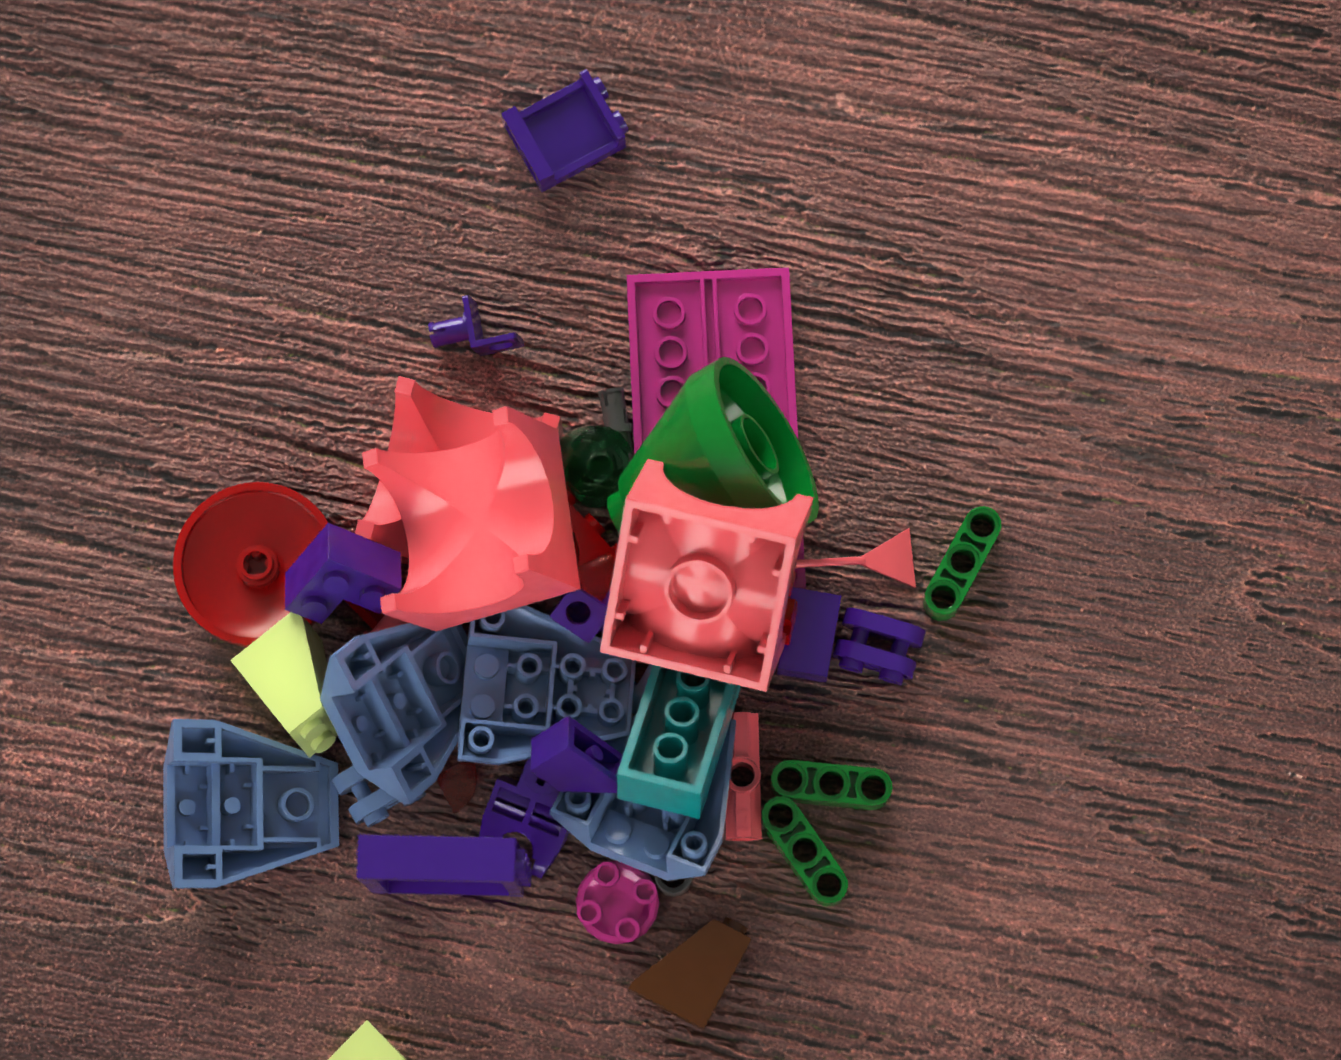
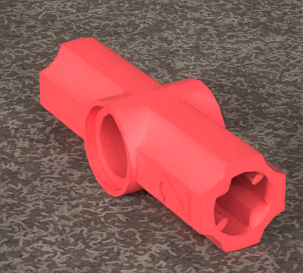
M733 712L731 719L736 720V732L731 773L738 767H746L754 774V780L748 786L740 787L733 784L730 779L725 819L726 841L736 842L762 840L759 714Z

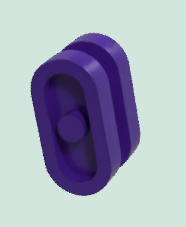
M846 608L842 625L853 631L850 640L837 639L832 656L840 660L838 666L855 673H862L863 668L879 672L878 678L880 680L896 685H902L904 679L912 680L917 662L907 658L906 654L908 647L922 648L926 631L913 624L866 610ZM868 636L893 642L890 652L866 645Z

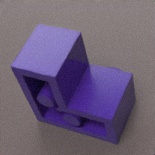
M328 522L285 573V610L322 624L344 599L380 614L382 612L380 597L393 593L398 594L402 589L401 552Z

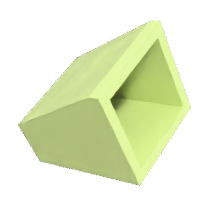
M290 612L230 661L310 758L315 753L319 754L329 749L334 744L338 734L320 701L327 670L322 640L305 617Z

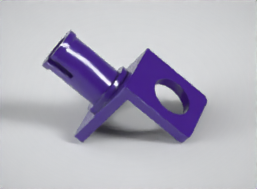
M469 295L462 296L464 306L462 317L436 323L431 322L428 325L429 332L434 333L430 335L434 348L468 340L471 349L480 356L525 346L524 340L515 332L484 339L478 304Z
M583 589L566 593L553 609L550 617L553 621L589 644L599 632L603 633L610 590L601 601ZM581 601L589 606L591 614L586 621L574 622L566 614L567 606L572 602Z

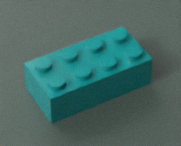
M652 665L617 772V799L700 819L741 686Z

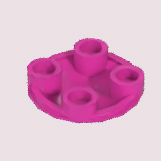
M618 861L602 862L590 870L580 883L576 897L577 917L587 932L600 941L612 944L633 942L646 934L656 920L660 904L657 887L650 875Z

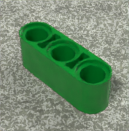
M986 506L976 507L966 515L926 589L923 598V608L930 618L937 621H947L958 612L1001 530V519L992 508ZM975 520H985L991 525L992 533L987 537L976 536L972 532L970 524ZM956 555H965L972 561L973 569L967 573L957 572L951 565V559ZM939 590L947 591L951 594L954 604L947 609L938 608L933 604L931 595Z
M784 760L777 764L773 769L770 780L771 790L776 797L784 796L791 799L794 803L863 810H877L883 807L888 802L893 789L889 775L881 769L799 760ZM785 771L797 773L801 779L800 787L795 791L783 790L777 780L781 773ZM826 775L837 776L843 784L842 791L832 796L822 792L819 786V781L822 777ZM868 779L878 780L884 787V795L879 799H868L861 791L862 783Z
M784 796L770 799L762 810V826L817 904L824 907H832L839 904L844 899L848 889V880L845 873L801 810L791 799ZM776 807H784L790 811L792 822L784 828H777L770 823L768 819L769 812ZM800 841L810 842L816 849V857L810 862H800L792 853L793 846ZM826 875L835 877L839 881L840 892L834 897L822 896L817 889V881L821 877Z

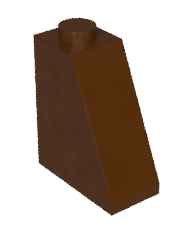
M725 917L723 923L713 919L634 979L629 987V991L704 1031L752 939L745 935L748 928L728 917Z

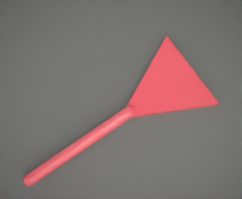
M910 528L863 556L796 560L795 568L861 565L914 589L916 588Z

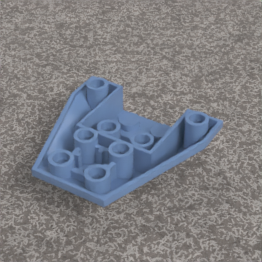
M526 605L471 621L465 657L457 761L503 765L530 759L531 739L567 716L576 720L605 742L629 737L636 661L600 652L601 638L594 636L588 644L553 621L549 615Z
M636 714L631 718L630 733L633 727ZM731 719L700 819L617 799V793L560 792L550 810V815L589 850L667 881L705 876L724 837L736 720ZM629 737L606 743L621 754H624Z

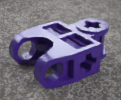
M531 758L525 763L519 781L505 775L497 778L482 817L479 837L503 838L505 834L510 832L523 834L529 839L533 848L532 859H535L531 875L542 879L566 843L569 831L550 815V810L560 791L546 781L539 779L531 771Z

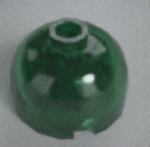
M586 425L567 432L560 440L566 489L572 493L576 499L575 504L579 506L600 508L607 505L608 496L619 491V477L630 462L628 454H632L629 443L621 433L605 426Z

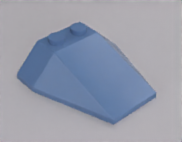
M406 623L355 636L329 657L320 701L357 773L403 804H410L437 780L458 742L468 640L462 625L435 632Z
M173 719L163 766L164 854L172 888L215 889L338 847L339 793L332 782V779L338 775V763L317 755L309 758L303 750L217 720Z

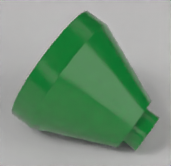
M721 357L689 376L620 475L618 480L619 491L607 498L609 515L620 533L626 497L647 459L664 463V475L675 487L686 494L706 502L734 508L763 509L788 503L796 494L814 497L811 513L806 525L815 521L819 510L818 493L811 468L789 422L759 380L742 364L728 357Z

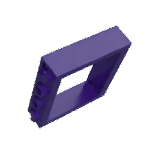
M358 835L357 879L373 894L523 897L524 887H531L532 862H530V857H528L525 849H521L516 838Z

